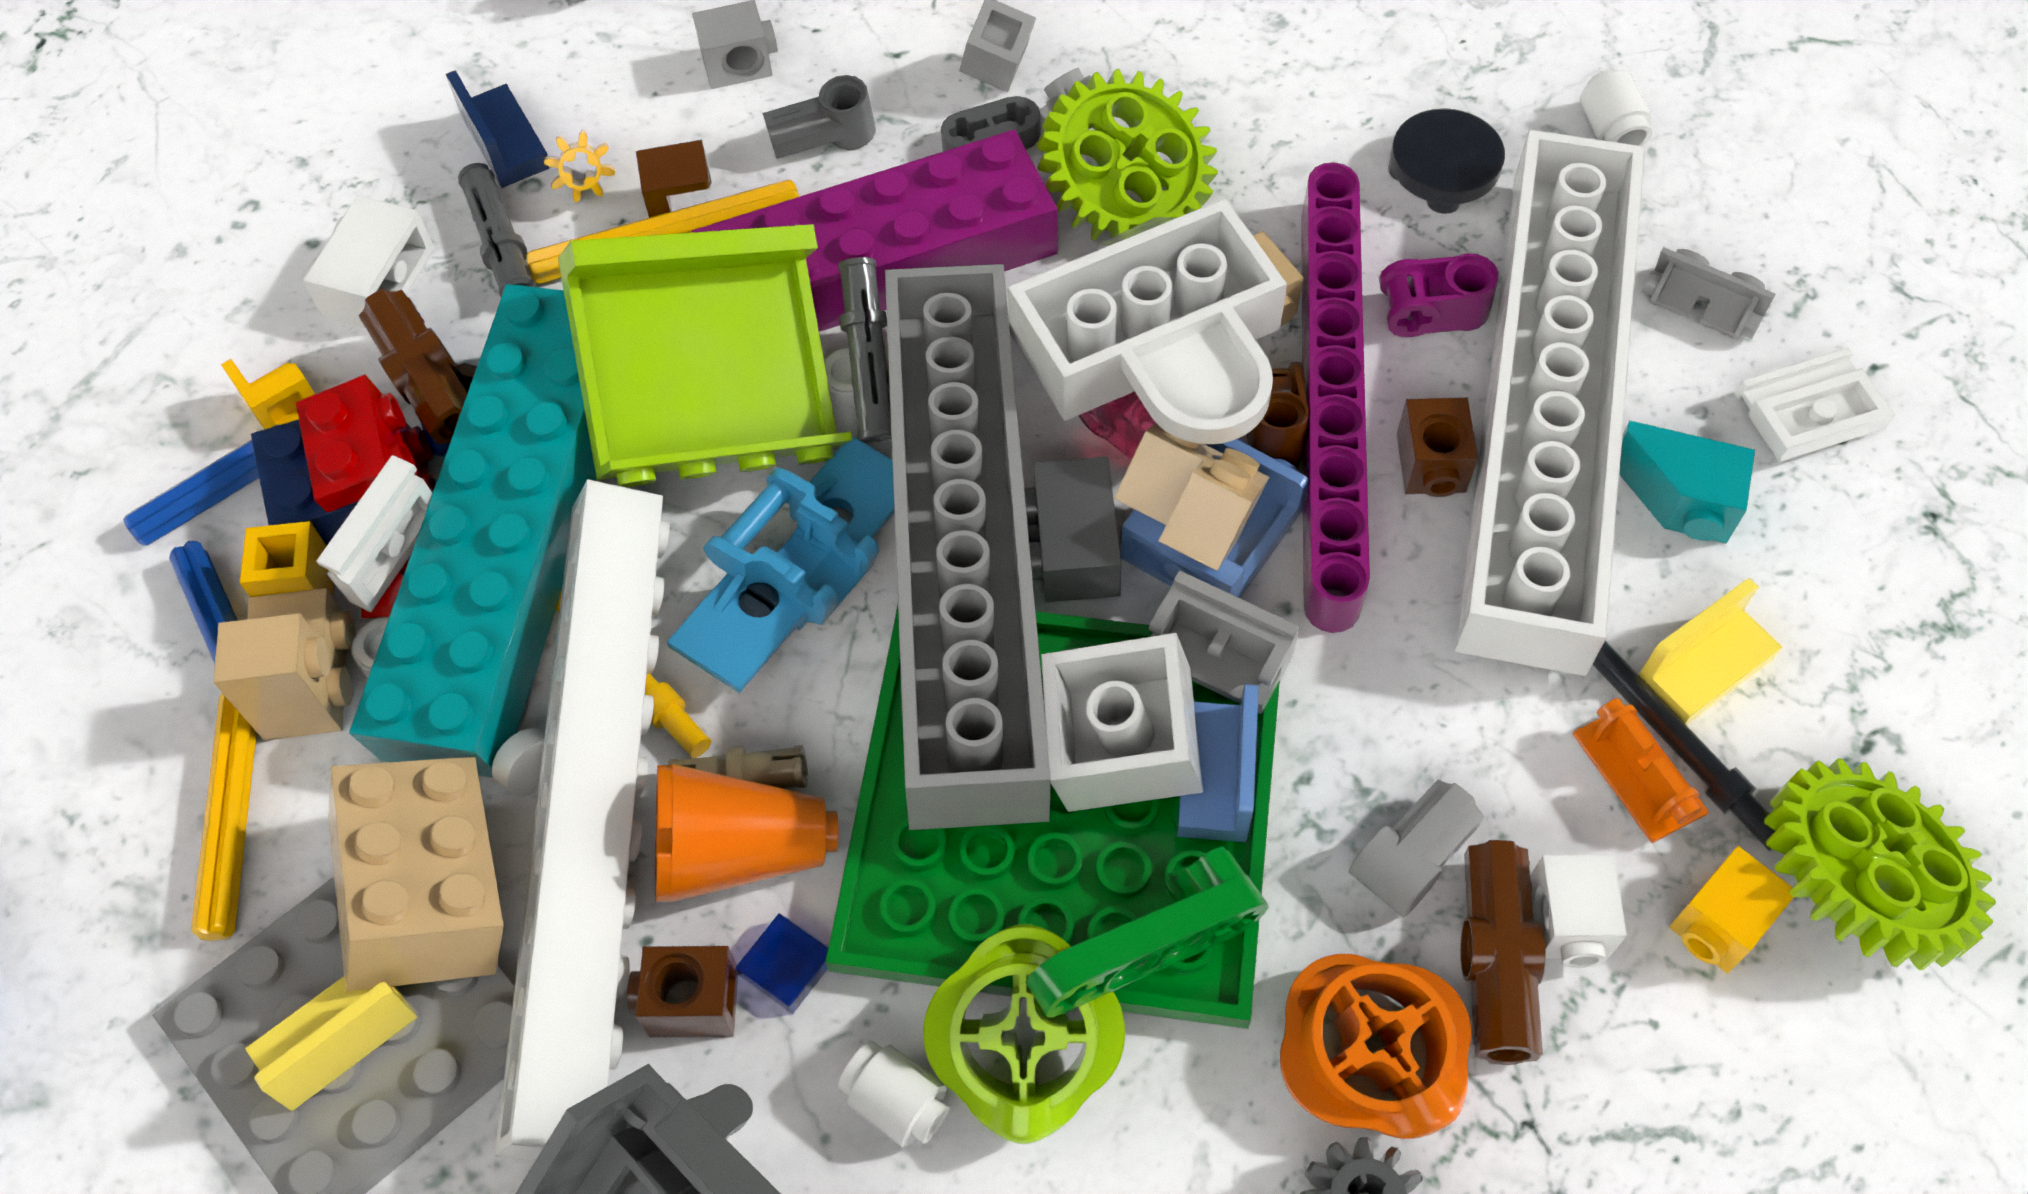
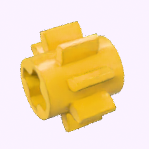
M581 130L578 142L568 144L564 137L558 135L556 142L562 151L560 156H547L544 160L545 165L558 168L559 175L552 181V189H558L566 184L573 189L572 196L574 202H579L581 191L590 188L596 195L601 197L603 189L598 182L600 176L615 175V168L607 164H601L600 157L608 151V144L602 143L593 148L587 144L586 130ZM576 152L587 154L588 164L596 166L595 171L587 170L585 172L584 179L573 178L572 168L563 165L564 161H574Z

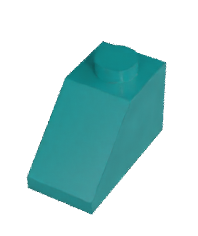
M1629 420L1622 434L1619 475L1664 529L1684 533L1700 541L1713 540L1727 544L1747 511L1755 449Z

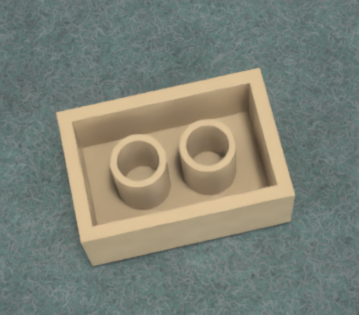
M462 757L331 766L328 821L346 992L372 989L381 982H386L391 987L495 975L504 924L476 758Z

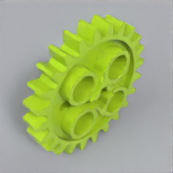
M1120 69L1114 70L1107 83L1098 72L1093 73L1086 86L1077 80L1067 96L1061 94L1052 108L1054 112H1049L1042 125L1046 132L1042 134L1038 141L1037 149L1046 154L1042 156L1037 169L1045 173H1053L1045 186L1048 192H1061L1062 197L1056 205L1058 212L1069 208L1076 212L1071 227L1074 229L1081 226L1085 221L1092 224L1091 240L1096 241L1104 230L1111 232L1112 238L1154 217H1181L1201 209V205H1204L1213 194V190L1208 185L1216 177L1218 170L1207 164L1215 156L1217 149L1201 145L1211 131L1210 127H1194L1192 121L1198 114L1199 109L1194 107L1182 111L1178 105L1182 100L1183 93L1178 91L1169 98L1164 96V80L1161 78L1155 82L1151 89L1145 87L1141 71H1137L1130 83H1125ZM1113 117L1124 120L1129 128L1119 125ZM1157 152L1167 155L1172 163L1162 160ZM1081 154L1092 157L1099 167L1086 163ZM1125 190L1135 192L1141 198L1142 203L1132 200Z
M1837 758L1829 767L1818 760L1807 771L1801 768L1770 801L1769 804L1774 810L1765 818L1764 823L1775 830L1766 840V845L1777 852L1785 854L1774 866L1775 870L1783 874L1795 876L1798 883L1789 893L1792 897H1810L1815 903L1810 914L1814 921L1822 920L1826 917L1831 918L1836 922L1835 939L1841 942L1850 934L1855 935L1859 938L1863 955L1868 958L1879 948H1883L1891 966L1898 967L1909 958L1918 970H1924L1934 961L1941 967H1944L1957 956L1961 957L1984 938L1981 933L1993 923V920L1986 912L1996 904V900L1982 889L1992 881V878L1985 872L1972 867V864L1982 855L1978 850L1960 845L1958 839L1965 833V830L1961 826H1946L1940 820L1945 809L1942 805L1925 807L1920 803V788L1913 786L1905 793L1898 789L1894 773L1888 771L1878 780L1866 762H1861L1853 771L1842 758Z

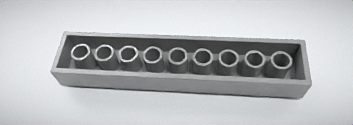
M1004 264L885 270L905 790L909 830L1049 822L1051 778Z

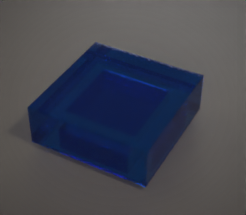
M778 913L735 969L740 977L794 1014L828 970L826 958L829 947Z

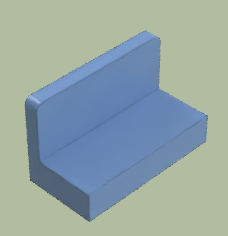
M1244 684L1240 705L1194 702L1204 792L1180 796L1177 837L1246 842L1254 808L1259 685Z

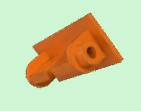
M1615 698L1598 709L1596 714L1599 716V719L1572 733L1652 844L1709 814L1707 808L1698 798L1699 792L1695 787L1691 788L1638 718L1636 715L1637 710L1633 705H1624L1619 698Z

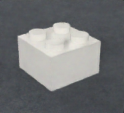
M1177 633L1041 654L1051 785L1068 812L1204 792L1191 670Z

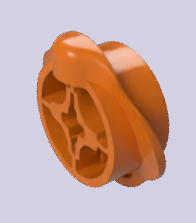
M1354 954L1325 956L1308 965L1296 977L1290 987L1286 1000V1022L1280 1048V1069L1287 1089L1304 1110L1317 1119L1334 1126L1373 1130L1401 1139L1429 1136L1456 1120L1463 1108L1468 1088V1051L1471 1044V1023L1464 1002L1450 984L1438 975L1421 967L1401 963L1378 962ZM1356 990H1370L1382 993L1397 1001L1404 1009L1400 1011H1386L1379 1008L1368 994L1361 997ZM1328 1005L1337 1014L1333 1022L1337 1026L1342 1040L1339 1054L1331 1061H1329L1323 1041V1021ZM1418 1027L1422 1033L1426 1048V1065L1422 1080L1415 1073L1420 1067L1415 1061L1410 1047L1412 1035ZM1378 1034L1383 1038L1386 1046L1373 1054L1368 1050L1365 1041L1369 1037ZM1353 1075L1369 1077L1383 1092L1390 1089L1398 1101H1383L1365 1096L1350 1087L1344 1079Z

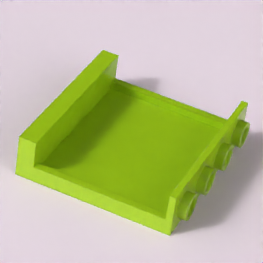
M814 224L574 240L569 242L558 257L597 480L617 478L618 486L634 487L656 482L655 473L678 470L680 479L688 480L717 474L716 465L738 463L740 472H752L775 467V458L794 455L797 457L798 465L814 464L834 458L833 450L852 441L851 431L837 433L806 263V258L818 249Z

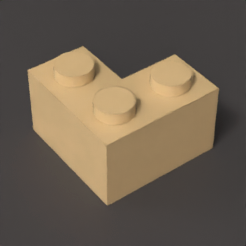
M1155 423L1145 431L1114 499L1165 524L1166 526L1159 542L1218 571L1237 543L1269 476L1257 471L1260 464L1240 451L1226 448L1224 453H1221L1205 444L1181 440L1169 434Z
M327 588L249 597L246 620L221 622L218 624L213 683L264 741L342 731L344 706L351 704L353 696L352 681L346 668L347 649L352 648V642L355 637L353 618L349 611H343Z

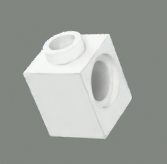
M1614 854L1542 855L1530 875V880L1532 883L1533 920L1539 921L1544 930L1545 959H1562L1564 966L1572 968L1593 967L1604 963L1627 937Z

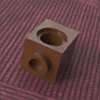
M1468 397L1406 399L1397 430L1405 494H1427L1432 497H1446L1454 493H1466L1478 461Z
M729 946L642 947L640 971H631L629 975L627 1004L629 1013L636 1014L637 1020L649 1037H734L739 968ZM684 980L698 982L695 993L687 1001L680 1004H668L665 1002L668 991L676 983Z

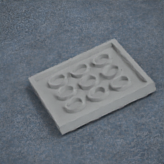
M334 877L152 1015L278 1194H366L502 1081L505 1075L515 986L497 965L495 975L396 986L418 1018L294 1111H290L260 1089L254 1079V1076L260 1071L245 1048L344 976Z

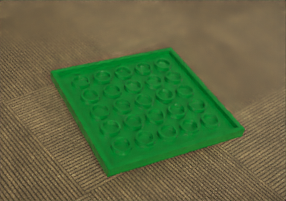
M897 606L826 958L828 971L939 987L970 958L975 949L984 940L1003 929L1018 924H1032L1042 927L1058 935L1072 947L1187 898L1176 883L1178 875L1186 867L1202 857L1203 854L1222 846L1229 850L1243 872L1248 875L1262 895L1280 681L1262 714L1257 713L1254 808L1246 842L1177 837L1180 796L1068 812L1052 785H1050L1049 822L909 830L905 790L899 613ZM1035 611L1042 690L1041 654L1151 637L1153 632L1149 630L1150 625ZM1192 681L1194 702L1240 705ZM1259 920L1242 933L1227 941L1113 991L1120 1003L1122 1012L1248 1029L1252 1014ZM1013 975L991 982L980 992L1012 997Z

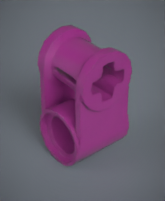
M1466 253L1444 258L1404 259L1388 265L1381 271L1379 284L1381 291L1389 299L1391 309L1387 315L1389 330L1394 335L1400 337H1416L1427 333L1471 331L1480 328L1490 316L1498 284L1499 271L1495 264L1482 255ZM1408 276H1411L1412 279L1409 281V284H1408L1407 277H1408ZM1411 313L1412 320H1407Z

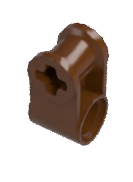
M1300 361L1291 362L1288 368L1272 369L1273 383L1268 409L1259 424L1246 434L1249 446L1273 459L1285 460L1295 468L1298 467L1303 458L1309 411L1305 396L1304 370Z

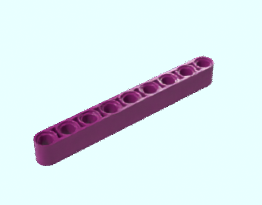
M1331 162L1323 163L1310 172L1301 217L1302 276L1304 277L1302 284V366L1305 377V396L1309 408L1303 451V475L1309 479L1303 507L1304 611L1310 623L1321 631L1337 633L1344 632L1353 627L1359 619L1369 585L1370 566L1360 183L1357 174L1350 167ZM1327 483L1338 484L1341 487H1333ZM1328 535L1339 536V537H1341L1342 539H1344L1345 541H1335V540H1331L1330 538H1328V537H1326V536H1328ZM1326 589H1336V590H1340V591H1342L1343 593H1345L1347 596H1343V597L1334 596V595H1331L1330 593L1326 592L1325 590H1326Z

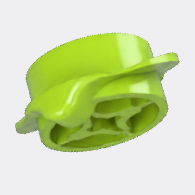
M1032 924L1011 926L984 940L975 949L970 958L939 986L929 1003L923 1027L925 1052L933 1071L941 1082L958 1095L976 1119L1005 1140L1017 1144H1030L1042 1140L1059 1130L1074 1117L1082 1104L1094 1092L1100 1089L1115 1072L1123 1054L1126 1033L1123 1012L1114 992L1079 1006L1084 1020H1068L1067 1014H1061L1056 1017H1047L1026 984L1027 978L1043 962L1071 946L1053 932ZM1013 975L1012 1001L1008 1007L1001 1012L983 1014L982 1019H965L966 1009L978 992L997 979ZM1022 997H1025L1027 1000V1016L1030 1017L1032 1029L1044 1031L1034 1034L1032 1045H1029L1027 1064L1022 1062V1045H1018L1017 1034L1005 1032L1014 1029L1016 1018L1020 1015ZM968 1043H979L980 1049L994 1050L1005 1056L1011 1066L1013 1085L1000 1081L986 1072L972 1055ZM1068 1043H1083L1078 1057L1063 1074L1049 1082L1036 1085V1064L1043 1055L1049 1051L1067 1050Z

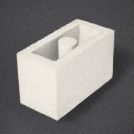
M357 195L345 215L337 221L333 234L319 256L310 263L303 282L322 317L365 328L358 316L365 307V298L382 288L387 291L403 290L407 294L435 247L418 210Z

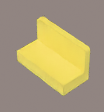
M1750 578L1743 581L1661 641L1655 647L1639 674L1686 725L1771 662L1782 649V646L1744 611L1759 589V586Z
M343 976L246 1047L245 1050L260 1071L254 1076L260 1089L290 1111H294L418 1017L396 986L390 987L386 982H381L372 989L346 992L345 977Z

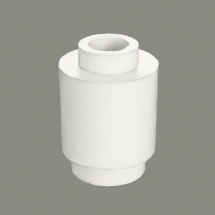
M1606 70L1596 74L1589 80L1580 95V103L1597 140L1637 146L1646 144L1652 136V129L1650 127L1652 116L1631 73L1627 71Z
M868 1041L855 1053L842 1072L837 1085V1089L848 1097L847 1106L903 1148L909 1146L916 1139L923 1144L927 1143L941 1127L950 1109V1106L943 1102L947 1091V1086L892 1045L882 1048L874 1041Z

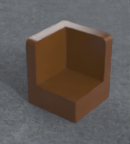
M702 140L636 151L641 191L649 218L672 212L671 195L706 190L712 184Z

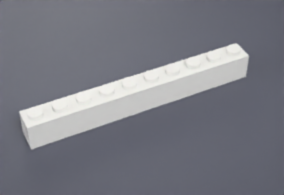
M588 479L571 511L495 1157L536 1160L565 1111L608 1086L609 1069L615 1070L617 1068L623 1045V1029L620 1025H614L616 998L623 997L629 978L628 955H621L620 950L622 929L629 928L636 903V891L634 887L627 886L629 862L636 860L642 838V824L640 821L633 820L635 797L639 798L642 795L648 772L647 758L639 757L641 735H645L648 732L653 715V696L645 695L646 674L653 672L659 651V637L650 635L652 615L656 616L658 614L664 595V578L656 577L657 558L661 559L668 544L670 524L668 521L661 520L662 495Z

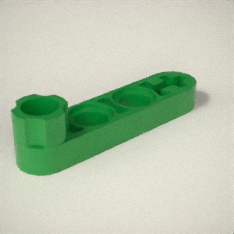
M1224 846L1215 848L1203 854L1202 857L1186 867L1178 875L1176 883L1187 898L1055 954L1029 975L1026 984L1047 1017H1056L1237 936L1266 913L1269 908L1267 902L1248 875L1243 872L1229 850H1226Z

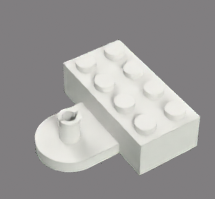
M1225 198L1009 286L1010 334L1064 421L1135 391L1153 420L1169 434L1181 440L1197 444H1220L1246 435L1259 424L1266 414L1270 402L1273 375L1269 360L1256 340L1280 330L1287 283Z

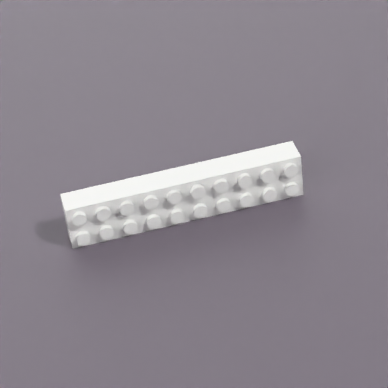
M1531 129L1528 131L1513 184L1455 652L1586 676L1606 640L1644 170V146Z

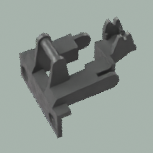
M647 1064L568 1108L515 1194L781 1193L726 1140L747 1123L753 1112L752 1100L742 1088L733 1084H723L705 1094L686 1100L670 1083H666L650 1064Z

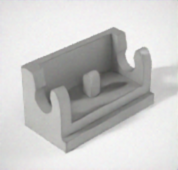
M1180 570L1149 626V630L1153 632L1151 637L1177 633L1190 666L1193 682L1241 704L1244 684L1259 685L1258 713L1260 714L1265 709L1293 657L1300 629L1299 625Z

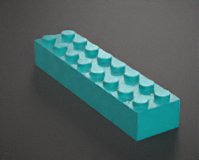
M505 285L349 731L351 736L381 761L402 762L475 757L478 776L493 778L492 766L498 750L511 736L518 732L563 586L572 507L587 479L596 481L564 290Z

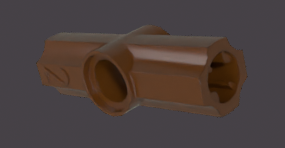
M382 288L365 298V307L358 316L382 354L378 358L379 363L403 399L409 405L412 404L415 414L425 427L424 429L438 445L450 443L468 394L458 378L461 371L433 329L426 327L424 319L404 291H387Z
M1489 840L1482 844L1469 845L1464 854L1467 917L1464 919L1461 932L1460 960L1463 978L1465 981H1471L1475 1057L1485 1059L1490 1064L1516 1065L1523 1062L1538 1061L1543 1055L1538 985L1541 983L1544 974L1546 952L1542 924L1539 921L1533 920L1532 883L1530 880L1528 849L1519 847L1514 841Z

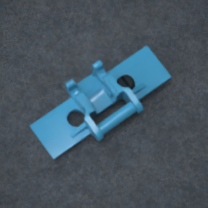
M853 436L852 441L842 445L833 455L834 458H831L810 482L783 468L777 467L773 469L766 478V488L721 537H711L703 547L707 557L727 574L670 637L667 645L670 649L738 693L742 692L795 629L800 631L807 622L823 625L875 563L879 553V546L874 536L895 513L893 460ZM788 503L790 518L797 521L798 528L777 553L767 546L760 547L754 554L744 551L746 546L781 507ZM831 508L847 510L853 517L851 522L848 524Z

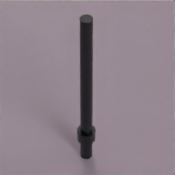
M1605 640L1592 665L1630 705L1635 707L1639 715L1709 787L1705 794L1724 814L1731 811L1768 851L1773 850L1766 845V840L1775 830L1764 823L1765 818L1770 812L1753 795L1756 787L1737 767L1729 770Z

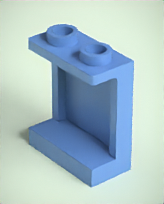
M1241 438L1225 443L1205 445L1221 453H1224L1226 448H1230L1250 456L1260 464L1257 471L1269 476V479L1237 543L1218 571L1159 542L1166 525L1135 509L1122 525L1121 559L1170 587L1173 585V580L1180 570L1238 598L1242 597L1302 513L1309 479L1299 473L1289 462L1282 459H1273L1247 445Z

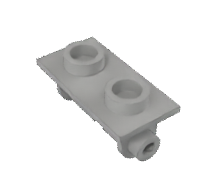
M1665 247L1660 252L1655 270L1650 273L1641 291L1651 296L1650 303L1686 318L1690 316L1698 299L1708 303L1709 305L1699 323L1737 340L1740 335L1750 339L1753 338L1776 295L1766 290L1765 284L1752 275L1743 272H1733L1730 275L1709 266V261L1694 251L1677 249L1675 252Z

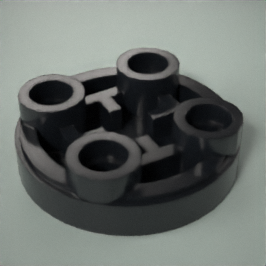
M1431 109L1415 114L1399 127L1393 140L1388 171L1406 190L1419 198L1427 200L1430 209L1438 213L1447 214L1455 212L1460 204L1477 200L1492 190L1498 182L1503 168L1505 148L1496 130L1478 116L1456 109Z

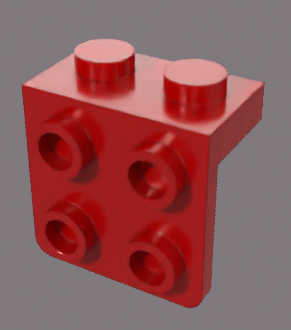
M366 374L295 402L314 500L327 513L359 501L392 455L413 464L417 469L414 473L415 476L422 478L433 493L437 481L429 473L427 461L433 459V451L426 442L425 433L419 426L411 428L405 421L402 409L391 393L383 395Z

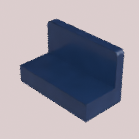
M456 70L445 74L462 119L489 167L494 172L501 188L552 168L544 164L545 157L548 154L507 83L471 97Z

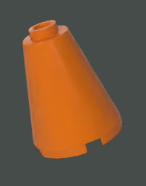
M676 764L657 765L655 902L672 903L821 867L824 865L826 852H837L839 838L837 811H826L823 797Z

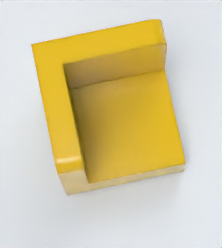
M232 359L220 364L263 429L298 420L295 402L315 394L295 363H285L251 383L247 382Z

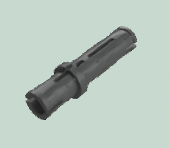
M473 163L465 166L458 175V182L463 189L472 219L482 241L480 247L482 261L488 269L493 271L500 297H502L506 284L537 287L525 261L527 254L526 244L522 237L514 232L506 206L495 182L494 172L492 169L489 170L488 165L483 163Z
M868 257L846 259L838 264L845 311L844 314L839 316L841 331L847 332L851 382L858 430L857 439L864 443L881 442L892 439L888 374L882 328L887 326L886 312L880 310L875 270V267H877L876 260Z

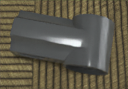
M836 76L828 80L821 87L818 97L762 113L777 159L829 143H833V145L840 149H859L867 145L876 133L867 86L863 80L856 76Z

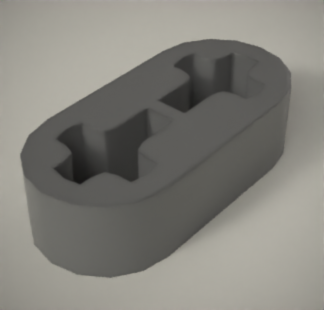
M1013 96L956 112L948 116L942 123V151L1014 129L1027 150L1033 147L1040 138L1041 114L1039 107L1034 101L1026 97Z

